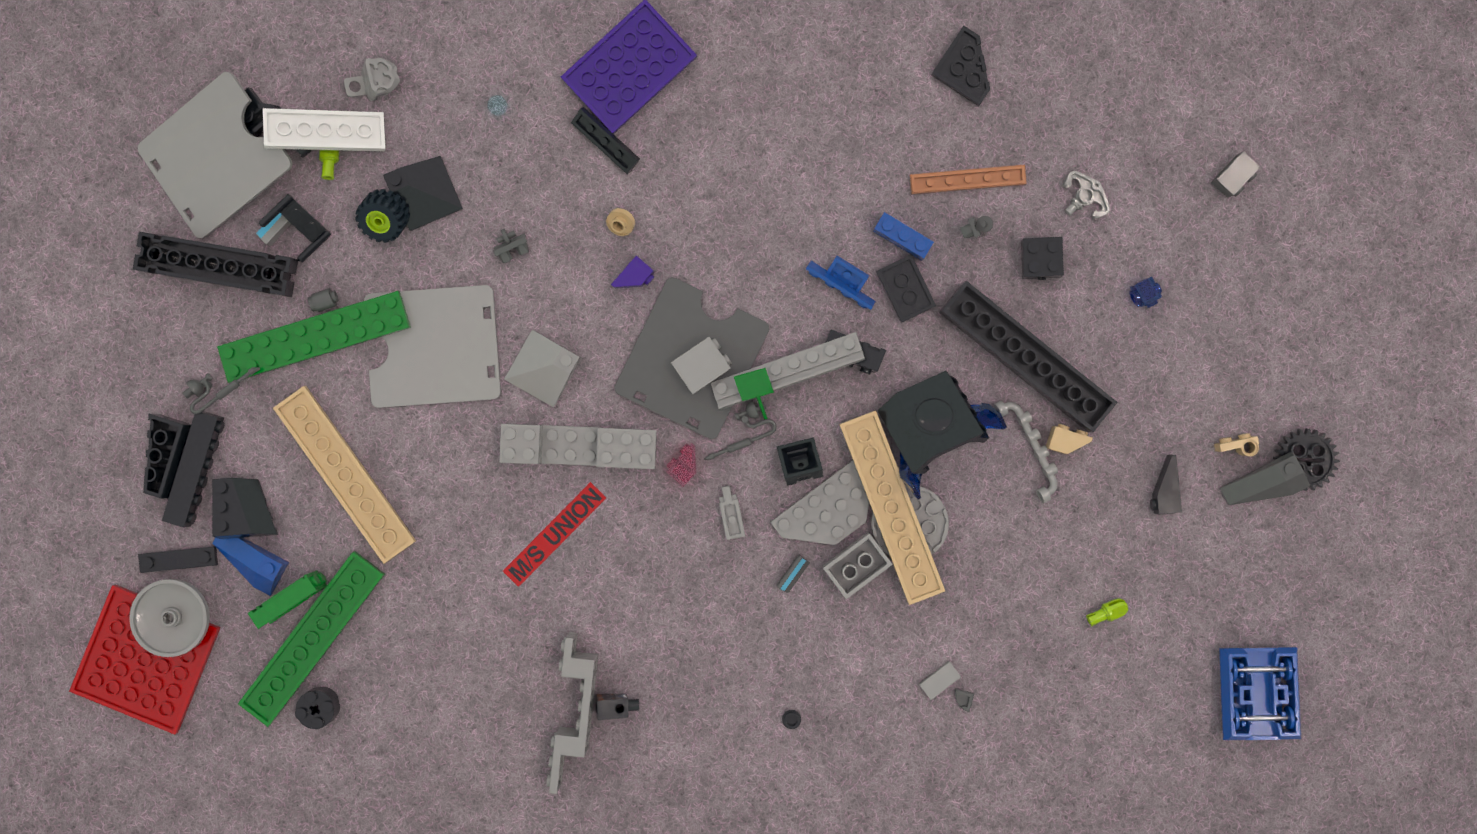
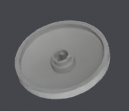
M164 579L149 584L139 592L132 603L129 619L131 631L136 641L145 650L161 657H175L191 651L200 644L209 627L210 613L204 596L196 587L183 580Z

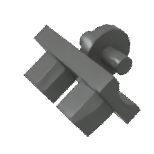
M988 216L973 217L968 219L969 224L960 227L964 238L972 236L980 238L985 236L984 233L989 232L993 228V220Z
M502 229L501 233L503 236L496 239L498 243H504L494 247L493 250L495 256H499L501 261L506 263L513 259L509 250L515 247L519 255L529 252L527 237L524 233L510 240V238L516 236L514 230L507 233L505 229Z

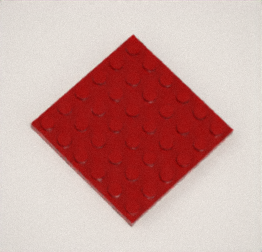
M116 584L112 585L69 692L176 735L180 730L221 627L209 623L207 633L200 644L185 654L175 657L154 655L145 650L136 641L131 631L130 610L138 593Z

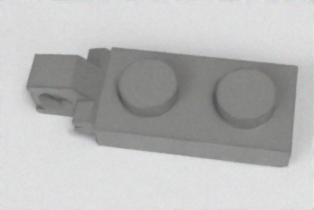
M729 485L723 486L724 497H719V505L726 539L745 537L738 498L736 494L731 495Z

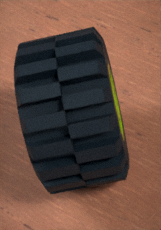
M376 189L370 192L356 210L355 214L357 216L355 220L359 222L358 228L362 229V233L364 235L367 234L369 239H376V242H381V240L384 243H388L389 240L391 242L394 241L409 222L410 214H408L409 208L405 207L406 202L401 200V196L398 194L394 195L391 190L386 192V189H381L380 191Z

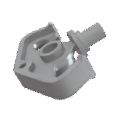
M1072 171L1066 176L1062 184L1063 188L1070 187L1072 179H1076L1080 185L1075 195L1076 198H1072L1071 205L1065 209L1067 215L1070 216L1074 211L1082 210L1083 206H1088L1093 202L1101 205V211H1094L1091 217L1092 220L1109 213L1110 206L1099 181L1078 171Z

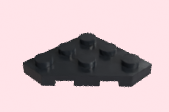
M963 25L931 74V76L978 107L990 91L980 36Z

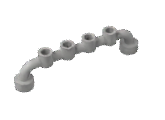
M1003 401L995 403L994 409L1000 418L1007 415L1009 409L1016 413L1017 421L1022 426L1026 439L1031 444L1034 455L1039 460L1042 471L1050 482L1049 488L1046 489L1043 486L1036 490L1037 496L1043 504L1050 501V496L1057 489V479L1054 474L1058 473V469L1053 462L1049 464L1046 458L1050 455L1045 445L1040 446L1038 439L1041 438V435L1036 428L1032 430L1029 424L1033 421L1028 411L1023 412L1021 407L1014 402L1003 403Z

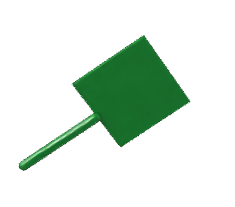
M766 368L734 376L742 401L757 398L764 420L768 419L760 396L774 393Z

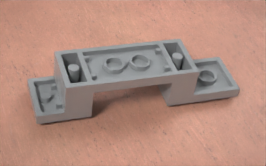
M501 424L499 463H543L655 469L657 430Z
M570 632L562 640L561 651L564 652V656L560 659L559 671H562L561 677L583 679L580 685V692L583 693V696L578 704V712H581V715L577 719L576 728L560 727L552 736L551 748H554V751L549 758V767H552L547 777V787H550L549 793L557 794L562 785L565 756L584 758L589 748L598 654L576 652L578 633Z

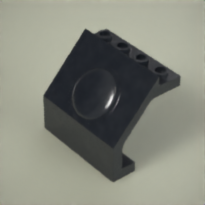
M947 370L897 392L877 410L913 474H925L930 470L928 464L935 458L970 442L984 443L989 439L985 426L980 423L976 411L970 406L967 396L958 386V381L953 376H950Z

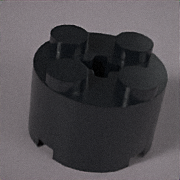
M324 686L309 690L297 701L295 717L307 728L320 729L325 727L339 714L340 704L337 694L332 689Z

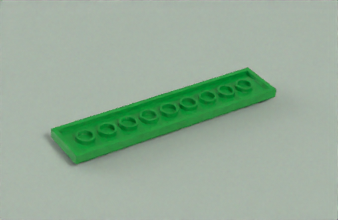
M395 291L217 346L227 382L231 383L234 379L238 380L252 367H260V370L249 375L247 378L409 329L411 326L400 291Z
M353 551L239 701L238 705L269 727L385 573L356 551Z

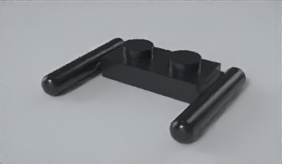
M287 194L259 221L261 227H266L281 213L312 242L297 257L299 262H304L332 235L290 194Z

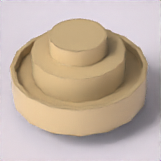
M617 208L609 213L606 223L609 230L614 234L626 236L632 232L635 226V219L629 211Z

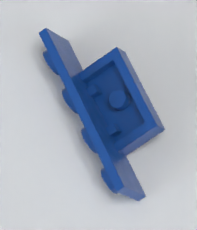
M836 256L828 270L813 261H810L806 267L810 275L815 278H821L829 287L836 288L845 297L856 300L859 306L871 310L875 304V300L860 291L869 275L841 257Z

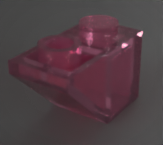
M686 443L679 451L682 455L677 460L673 458L667 464L669 469L666 472L682 487L697 473L696 448L693 443L690 446Z

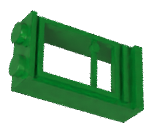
M317 570L305 574L256 607V609L248 612V615L256 627L260 629L267 623H273L326 588L327 584L325 582L327 580Z

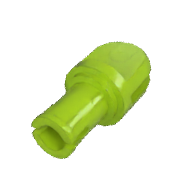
M319 150V160L323 163L321 178L333 180L334 164L339 161V150Z
M1120 598L1104 603L1101 609L1086 615L1090 626H1093L1105 620L1112 622L1128 612V604Z

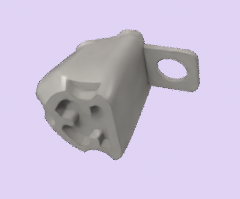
M367 58L362 67V76L344 79V86L348 97L367 95L370 101H375L378 96L388 95L400 83V78L397 75V66L384 58ZM355 81L360 84L361 88L358 92L350 90L349 84Z

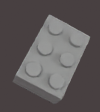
M866 532L822 565V567L847 599L893 564L870 533Z

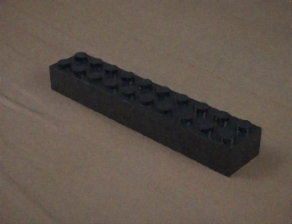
M968 281L960 285L939 313L1087 432L1093 433L1118 403Z

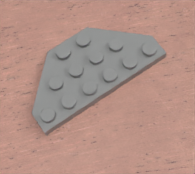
M850 461L770 522L782 538L837 545L866 523L869 500L854 461Z

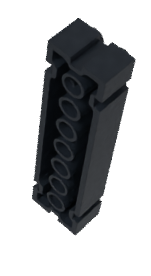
M140 231L138 233L136 247L141 248L140 255L135 254L132 270L292 297L295 282H291L290 278L291 274L296 275L297 259L175 237L159 236Z

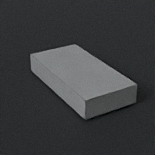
M948 661L921 681L919 685L930 700H932L961 678V676L950 661Z

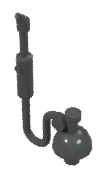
M252 367L238 380L234 379L216 393V397L199 410H194V407L210 393L212 384L209 381L213 378L207 373L206 377L201 381L195 379L187 381L186 384L189 388L183 392V395L186 398L193 394L198 396L192 402L190 411L193 414L203 412L218 399H223L234 389H237L240 386V382L260 370V367Z
M753 400L746 405L745 411L735 413L737 420L741 418L742 422L749 428L771 423L773 429L754 438H746L731 444L724 450L709 454L704 460L714 459L716 456L726 452H734L751 445L754 441L772 435L776 431V423L771 419H765L758 423L750 424L748 416L760 418L758 412L761 411L759 404L755 405Z

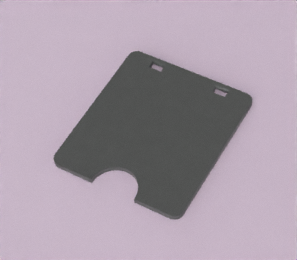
M671 277L666 280L615 384V391L618 395L708 439H714L719 435L732 406L722 410L718 409L711 383L693 395L671 362L707 337H710L711 340L715 338L721 346L718 350L722 356L726 354L732 362L729 365L731 369L713 382L749 370L769 332V325L767 322L738 308L731 317L725 320H713L702 309L701 298L703 291ZM637 391L647 395L645 402L634 397ZM690 417L700 421L698 428L687 423Z

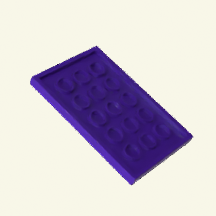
M643 0L561 76V79L605 127L614 134L694 61L697 55L649 2Z

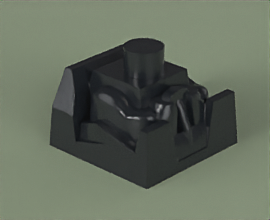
M814 437L776 446L787 486L796 484L797 481L811 479L812 477L813 479L823 477V469Z

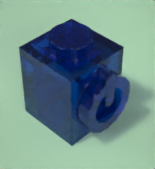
M1152 276L1130 287L1131 291H1129L1130 297L1137 307L1147 306V308L1158 304L1157 300L1162 297V289L1157 282L1155 283Z

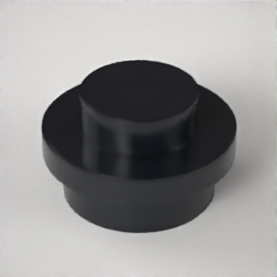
M787 710L782 716L783 725L788 729L797 728L801 723L799 712Z

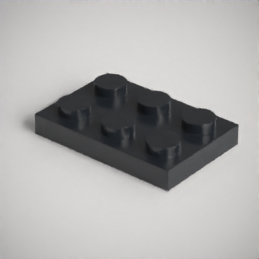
M911 254L876 271L901 323L936 306Z

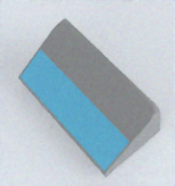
M279 213L266 227H261L256 234L266 245L272 246L291 223Z

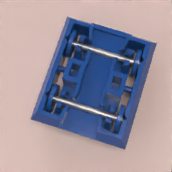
M1297 647L1219 648L1223 740L1301 739ZM1281 677L1286 681V684L1281 683ZM1282 704H1287L1282 710Z

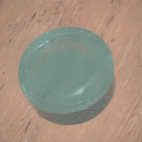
M496 95L489 99L488 109L492 114L500 116L507 111L508 104L502 96Z

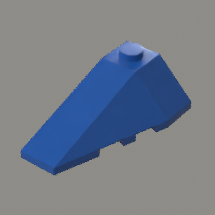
M215 538L212 543L254 588L272 596L289 564L288 561L245 538Z

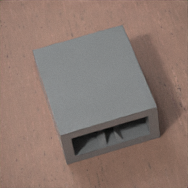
M707 337L671 362L693 395L731 369L729 365L732 362L726 354L722 356L718 350L721 346L715 338L711 340L710 337Z

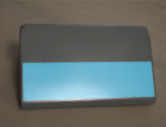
M797 555L777 583V588L789 593L810 562L801 555Z

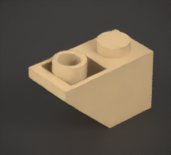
M1058 424V427L1052 426L1046 447L1062 454H1069L1092 442L1093 438L1088 437V433L1085 431L1077 430L1072 432L1069 431L1070 427Z

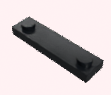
M585 107L581 108L571 121L582 134L626 174H629L640 160L634 152Z
M215 546L138 554L140 573L218 565L217 549Z

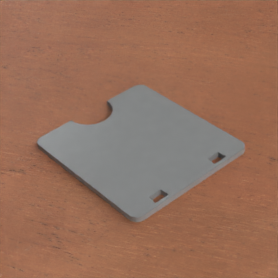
M223 72L138 145L139 154L197 238L209 236L292 168V160L285 149L264 148V137L253 136L247 130L244 123V114L247 106L252 101L235 75L230 72ZM157 160L161 169L157 170L152 162ZM190 209L194 218L190 219L185 211Z
M488 285L400 291L411 328L382 337L388 345L387 359L380 367L369 370L371 402L373 406L383 408L497 399L501 394L493 289ZM392 292L371 293L365 296L364 301ZM485 307H490L491 319H484ZM488 366H494L495 378L488 377Z

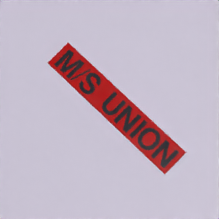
M590 482L503 572L519 587L606 497Z

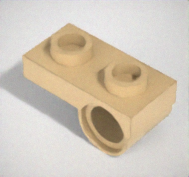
M1250 433L1238 435L1239 439L1232 440L1231 437L1219 439L1220 443L1214 444L1215 451L1223 452L1236 449V452L1241 456H1254L1259 450L1258 436H1251ZM1246 443L1250 445V449L1247 453L1244 450V445Z

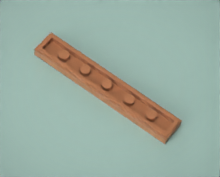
M1025 165L910 175L911 195L1026 185Z

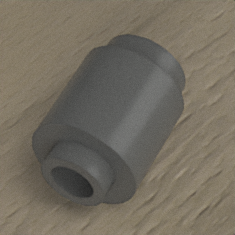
M330 288L313 293L311 297H308V303L313 312H321L335 307L339 301L336 291H332Z

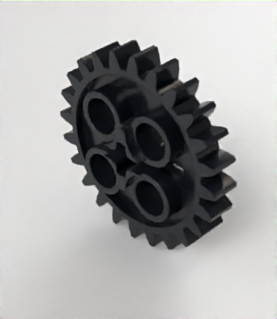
M1308 428L1304 432L1302 429H1297V435L1294 432H1290L1291 438L1284 436L1285 443L1278 442L1281 449L1274 450L1279 456L1273 457L1275 460L1289 452L1294 454V447L1299 445L1300 452L1295 455L1296 458H1323V462L1298 461L1305 472L1311 490H1315L1316 485L1322 488V481L1330 483L1327 477H1335L1332 470H1338L1339 468L1334 466V463L1340 462V460L1334 457L1339 454V452L1333 451L1337 445L1329 444L1332 439H1324L1325 433L1318 435V430L1315 429L1311 433V430ZM1318 445L1320 447L1319 454L1314 455L1313 449L1315 446ZM1315 465H1318V473L1313 474L1312 468Z

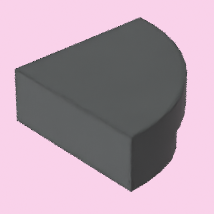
M955 688L956 702L964 711L970 712L974 693Z

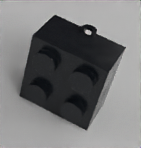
M1063 237L1023 238L1021 240L1022 279L1046 280V278H1061L1064 276Z

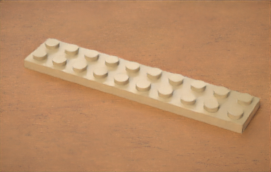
M307 386L301 387L273 407L383 564L416 542L411 532Z
M873 411L839 424L908 604L911 605L945 592L877 412Z

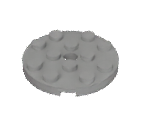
M905 485L932 555L942 546L946 539L949 527L947 511L939 497L932 491L917 485ZM872 513L871 528L873 536L879 547L889 555L874 513Z

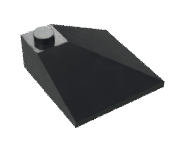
M441 156L400 167L383 175L389 190L393 191L394 195L398 194L401 196L400 199L406 202L405 207L409 208L408 214H410L407 226L410 231L463 209Z

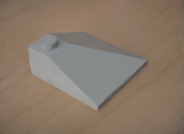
M532 330L504 380L548 405L555 407L582 357Z

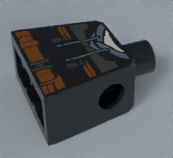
M626 693L596 694L597 720L628 718V711H639V699H628ZM618 704H622L620 708H616Z

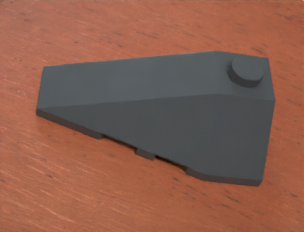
M1289 452L1220 487V490L1227 503L1234 505L1294 495L1310 487V484L1296 456Z

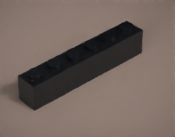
M205 411L194 414L164 511L163 522L183 528L194 524L197 517L195 513L196 508L202 501V488L206 486L208 481L206 475L213 465L212 456L219 446V433H222L225 426L223 422L224 417Z

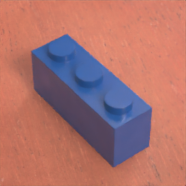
M885 212L873 230L877 235L921 261L934 243Z

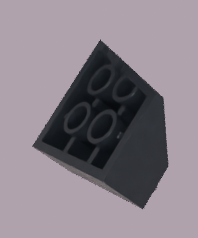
M212 479V537L231 539L278 535L258 479Z

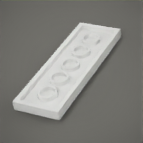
M263 108L264 148L385 151L384 112Z

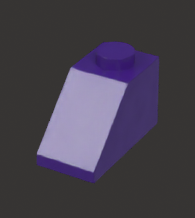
M635 256L611 285L615 289L643 287L644 284L648 286L654 279L653 274L655 272L639 257Z

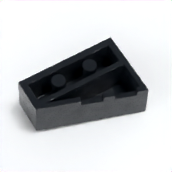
M830 330L825 343L846 335ZM860 341L866 360L849 365V367L852 368L853 365L861 367L859 371L869 375L871 372H878L886 350L878 349L869 343Z

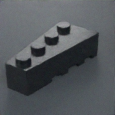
M149 413L150 430H147L149 446L148 450H146L148 460L144 474L143 493L160 499L169 498L191 424L161 414Z

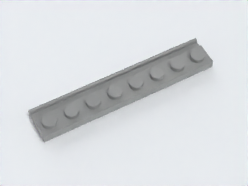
M854 332L712 382L711 386L718 409L722 410L745 402L741 399L734 376L766 368L773 391H777L866 359L858 335Z

